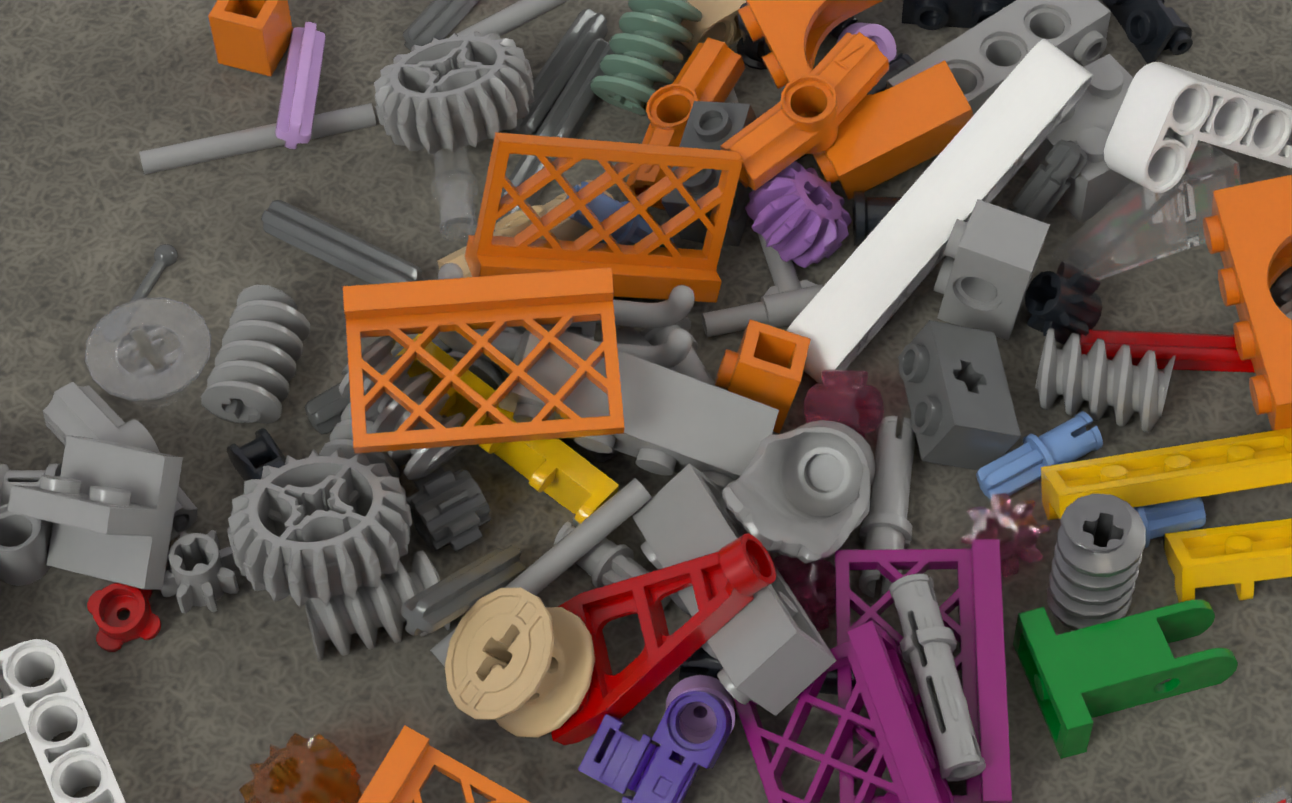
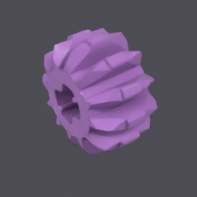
M794 161L756 191L753 190L749 193L750 201L745 209L748 216L755 221L752 225L753 231L761 234L766 240V247H773L777 250L781 259L785 262L793 260L798 266L803 268L808 267L812 263L818 264L824 257L829 258L840 248L841 242L849 235L847 227L852 220L849 213L842 208L845 202L843 197L836 195L831 189V182H824L819 178L816 170L811 167L805 170L801 164Z

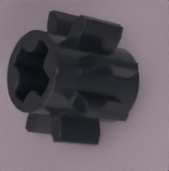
M1066 262L1060 263L1057 273L1041 271L1031 281L1026 291L1025 305L1032 314L1027 325L1043 332L1045 337L1049 328L1054 329L1055 341L1062 345H1065L1071 333L1088 335L1089 329H1093L1096 326L1102 313V301L1099 295L1095 293L1101 284L1100 281Z

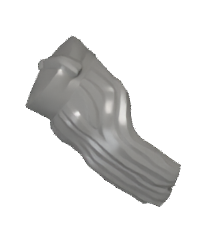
M820 420L809 422L795 430L780 435H769L764 438L741 476L722 490L723 499L726 502L727 508L733 511L736 519L744 525L745 530L756 537L767 551L778 552L790 558H799L804 563L829 558L844 544L851 532L861 524L869 513L870 487L875 476L874 455L867 441L854 429L835 421Z

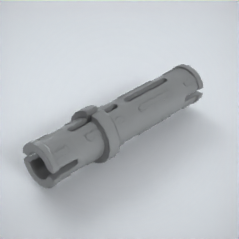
M898 416L885 417L877 424L875 476L871 489L869 515L862 521L860 528V540L865 545V550L906 549L909 547L912 539V525L907 520L915 440L917 437L912 429L911 420L906 417L903 419L902 433L898 438L895 436ZM862 570L859 578V589L869 597H874L876 580H879L880 575H882L878 570ZM882 575L880 598L893 584L884 575Z
M927 574L907 575L893 582L890 586V594L894 599L904 635L900 642L901 654L907 663L912 664L924 707V714L939 761L941 778H946L947 781L966 780L982 773L986 768V763L981 756L968 704L952 655L957 645L955 636L950 628L944 626L934 592L933 578H928Z

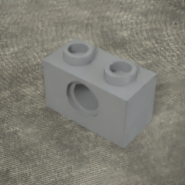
M977 199L968 223L957 219L944 252L946 257L933 290L944 295L937 319L954 325L995 332L996 337L1009 340L1050 224Z

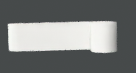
M1152 62L1143 66L1136 73L1128 88L1104 148V160L1111 170L1155 193L1166 192L1180 181L1198 140L1292 168V106L1279 100L1162 62Z
M33 639L0 651V743L26 732L55 803H126L65 658L59 648L47 640ZM50 678L43 685L30 687L37 680ZM67 731L73 732V734L65 740L58 742L51 741L55 736H57L60 733ZM89 786L98 787L95 792L86 797H73L82 788Z

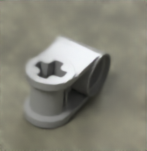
M0 464V579L7 584L16 586L32 584L47 573L50 568L47 565V558L53 522L8 512L11 485L40 486L41 475L60 476L62 464H49L46 470H10L7 464Z

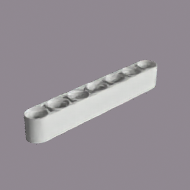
M1046 39L1039 41L788 327L786 331L811 339L803 370L806 374L825 389L837 380L945 256V248L956 220L959 219L968 223L977 199L991 203L1079 101L1090 85L1093 74Z

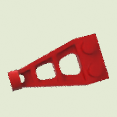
M744 534L723 546L718 552L586 591L559 605L558 607H562L582 619L592 635L595 662L590 687L578 710L560 728L551 732L553 741L562 745L579 743L597 732L605 714L619 719L623 718L754 599L753 594L774 583L776 579L775 567L763 544L753 535ZM693 586L699 611L680 629L669 635L661 601L673 593ZM631 614H638L645 647L641 654L625 669L613 675L602 629L612 620Z

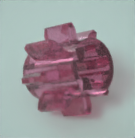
M823 370V383L812 386L805 397L804 414L806 422L827 420L842 423L854 429L866 440L865 433H871L876 430L883 417L884 404L881 393L874 386L866 385L868 380V372Z
M1007 492L993 494L991 498L992 512L981 506L970 508L967 511L975 523L973 524L971 534L961 537V542L972 544V539H998L997 528H1012L1014 541H1000L1001 573L1006 577L1018 574V557L1029 563L1040 561L1043 558L1040 551L1035 548L1039 535L1049 531V526L1038 525L1035 518L1030 514L1035 506L1033 500L1022 501L1014 508H1011Z
M783 555L775 557L776 568L816 630L820 631L829 628L827 616L836 613L835 567L824 559L804 563L799 558H790Z

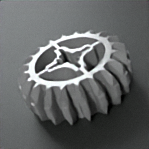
M473 31L467 36H458L456 33H453L450 38L441 40L433 38L431 43L424 46L414 45L410 53L397 55L393 58V64L381 69V77L374 82L376 91L375 101L377 104L375 108L380 124L384 125L386 135L392 137L395 145H406L409 151L416 152L426 148L429 154H435L441 149H450L455 153L459 147L471 145L476 148L477 142L487 138L494 140L495 132L515 128L517 126V119H522L528 115L529 105L535 101L533 95V75L529 60L525 59L523 49L516 47L513 39H501L499 34L490 33L483 37L477 31Z
M339 448L330 456H319L314 449L309 458L296 460L287 455L284 466L280 468L263 466L262 478L244 481L243 495L232 499L233 509L231 517L228 518L229 528L227 533L235 565L239 567L241 575L246 576L247 580L251 582L254 591H268L274 602L280 601L289 595L295 600L298 607L303 606L310 598H320L327 607L331 597L345 594L354 600L357 588L361 586L378 588L381 574L397 572L399 557L408 554L412 518L410 506L406 502L405 490L401 487L399 478L392 477L388 473L385 463L370 464L365 453L347 459L341 448Z

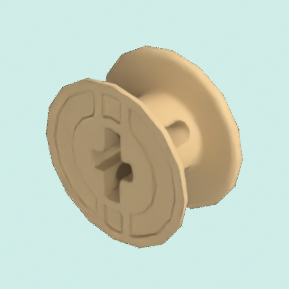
M521 587L500 588L480 598L462 616L452 635L445 662L447 690L457 708L476 720H496L500 727L516 737L539 738L560 728L578 710L588 691L595 662L592 635L582 619L562 607L546 608L539 597Z

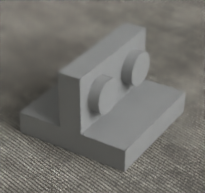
M67 435L61 475H41L40 486L11 485L7 511L53 522L47 558L48 566L136 588L162 590L183 457L89 437Z

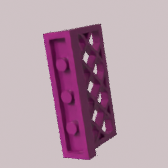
M972 539L971 549L837 550L835 552L837 646L850 641L847 631L873 620L895 639L902 659L900 642L904 637L880 617L894 603L890 589L870 608L850 590L849 570H878L893 583L907 575L924 574L927 570L957 569V590L939 609L944 626L953 631L955 640L960 643V654L954 658L957 672L961 669V686L986 768L982 773L965 780L966 795L953 796L955 803H1012L1000 539ZM898 570L909 571L903 576ZM957 606L959 624L948 616ZM850 607L861 616L851 627ZM850 663L837 669L838 707L845 709L852 694V668ZM919 693L916 696V699L918 701L919 707L921 708L923 704ZM925 720V723H926V726H927V728H928L930 737H931V739H932L928 722ZM854 724L839 761L859 769L873 754H876L879 747L876 735L873 737L863 727ZM853 736L864 745L854 757ZM839 771L840 803H854L856 796H854V777ZM887 792L884 796H873L870 803H900L897 795Z
M873 620L847 631L850 641L830 649L837 661L795 698L798 700V703L782 737L763 728L756 702L750 700L744 705L734 698L769 803H820L834 769L863 781L854 803H870L877 787L897 795L900 803H955L946 778H941L936 750L895 639ZM850 663L856 679V685L845 709L818 699L817 696L827 674ZM863 704H865L870 719L859 715ZM812 707L840 717L825 754L797 743ZM854 724L874 731L879 743L868 772L838 761ZM768 741L778 745L774 756ZM792 751L820 763L804 800L786 793L781 781V776ZM886 766L893 783L881 779Z

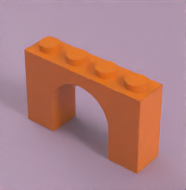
M745 0L747 5L739 9L738 13L753 42L764 37L771 53L763 56L762 59L776 87L779 89L796 77L808 75L814 69L815 58L821 43L837 25L883 0ZM944 60L887 90L866 95L839 124L838 137L834 144L827 150L812 155L825 181L831 182V184L839 181L849 200L853 198L854 191L865 192L940 154L973 117V111ZM809 111L806 113H802L799 116L803 118H812L818 116L820 113Z
M1292 175L1214 190L1212 216L1203 218V230L1209 253H1220L1224 269L1218 270L1219 287L1224 305L1226 307L1235 305L1240 322L1233 324L1239 357L1241 360L1251 359L1256 376L1249 378L1253 406L1257 415L1267 413L1272 431L1292 428V320L1278 308L1269 291L1275 280L1292 266Z

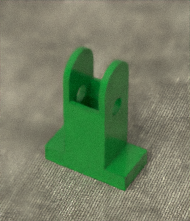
M1188 600L1059 635L1055 634L1044 607L1018 613L1013 646L1060 759L1087 752L1094 723L1092 718L1221 684L1233 675L1238 667V662L1230 649L1213 648L1174 658L1168 645L1172 642L1199 636L1213 624L1215 613L1209 602L1205 600ZM1167 679H1171V680H1169L1168 682L1159 684V683H1161V682H1163V681H1165V680H1167Z

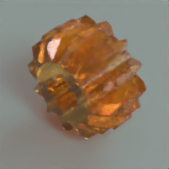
M296 732L291 736L285 748L281 749L270 744V756L263 763L250 764L254 779L239 789L244 798V803H358L362 796L360 785L358 784L361 775L356 770V764L344 751L341 752L331 740L325 739L321 734L308 739Z

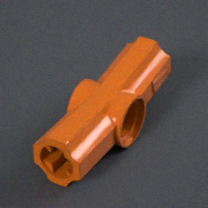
M847 32L808 75L796 77L786 84L781 93V101L720 145L721 150L737 151L741 155L743 164L739 181L746 188L751 187L756 191L804 154L820 153L831 147L838 137L839 124L889 71L888 58L882 54L874 41L862 33L851 34ZM809 111L820 113L818 116L812 118H803L799 116L802 113H806Z
M707 38L704 43H698L674 82L658 89L648 100L646 112L650 124L642 144L679 147L694 101L724 103L745 70V64L741 55L732 51L726 43L715 39ZM643 164L630 173L626 183L635 195L638 196L664 178L666 174L659 165ZM662 198L651 205L652 207L666 210L662 204Z

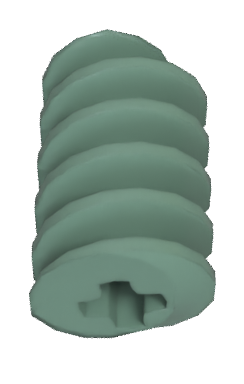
M628 0V6L632 12L624 13L619 19V28L623 33L615 34L609 41L610 49L614 54L606 55L600 61V69L605 75L596 76L590 84L591 90L598 97L619 108L641 116L647 115L643 108L651 95L656 92L653 88L654 83L672 84L675 80L674 76L662 67L664 61L679 64L684 60L683 54L672 46L673 41L689 43L692 42L694 37L690 31L681 25L682 21L699 22L703 17L702 12L687 0Z

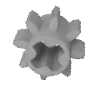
M211 530L206 535L181 532L180 538L168 550L163 588L161 590L162 596L170 597L176 594L181 613L184 614L191 610L192 606H207L211 612H216L217 601L225 592L237 594L239 591L234 573L239 567L235 565L231 547L220 550L217 533L214 530Z

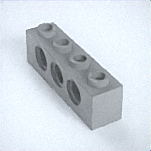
M1016 0L889 79L886 90L945 60L971 106L974 115L1030 50L1042 39L1048 40L1078 64L1081 63L1083 66H1086L1096 61L1107 46L1106 37L1111 11L1098 0Z

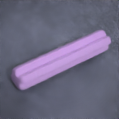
M305 22L304 28L295 27L290 38L275 130L276 137L284 140L285 147L289 149H296L298 143L307 144L312 134L326 40L325 34L317 31V24L313 22Z

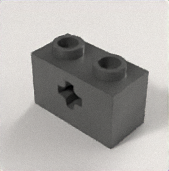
M929 320L898 356L899 374L904 381L911 411V426L916 433L921 459L924 462L979 470L981 467L1002 457L1021 437L995 332Z

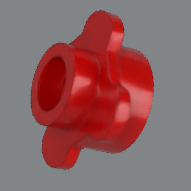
M113 583L102 590L95 591L90 596L87 609L93 615L99 627L96 642L103 650L116 652L120 650L125 642L137 638L151 640L158 635L161 629V620L152 613L149 602L152 589H141ZM122 610H129L130 616L126 620H120L118 617L119 613Z

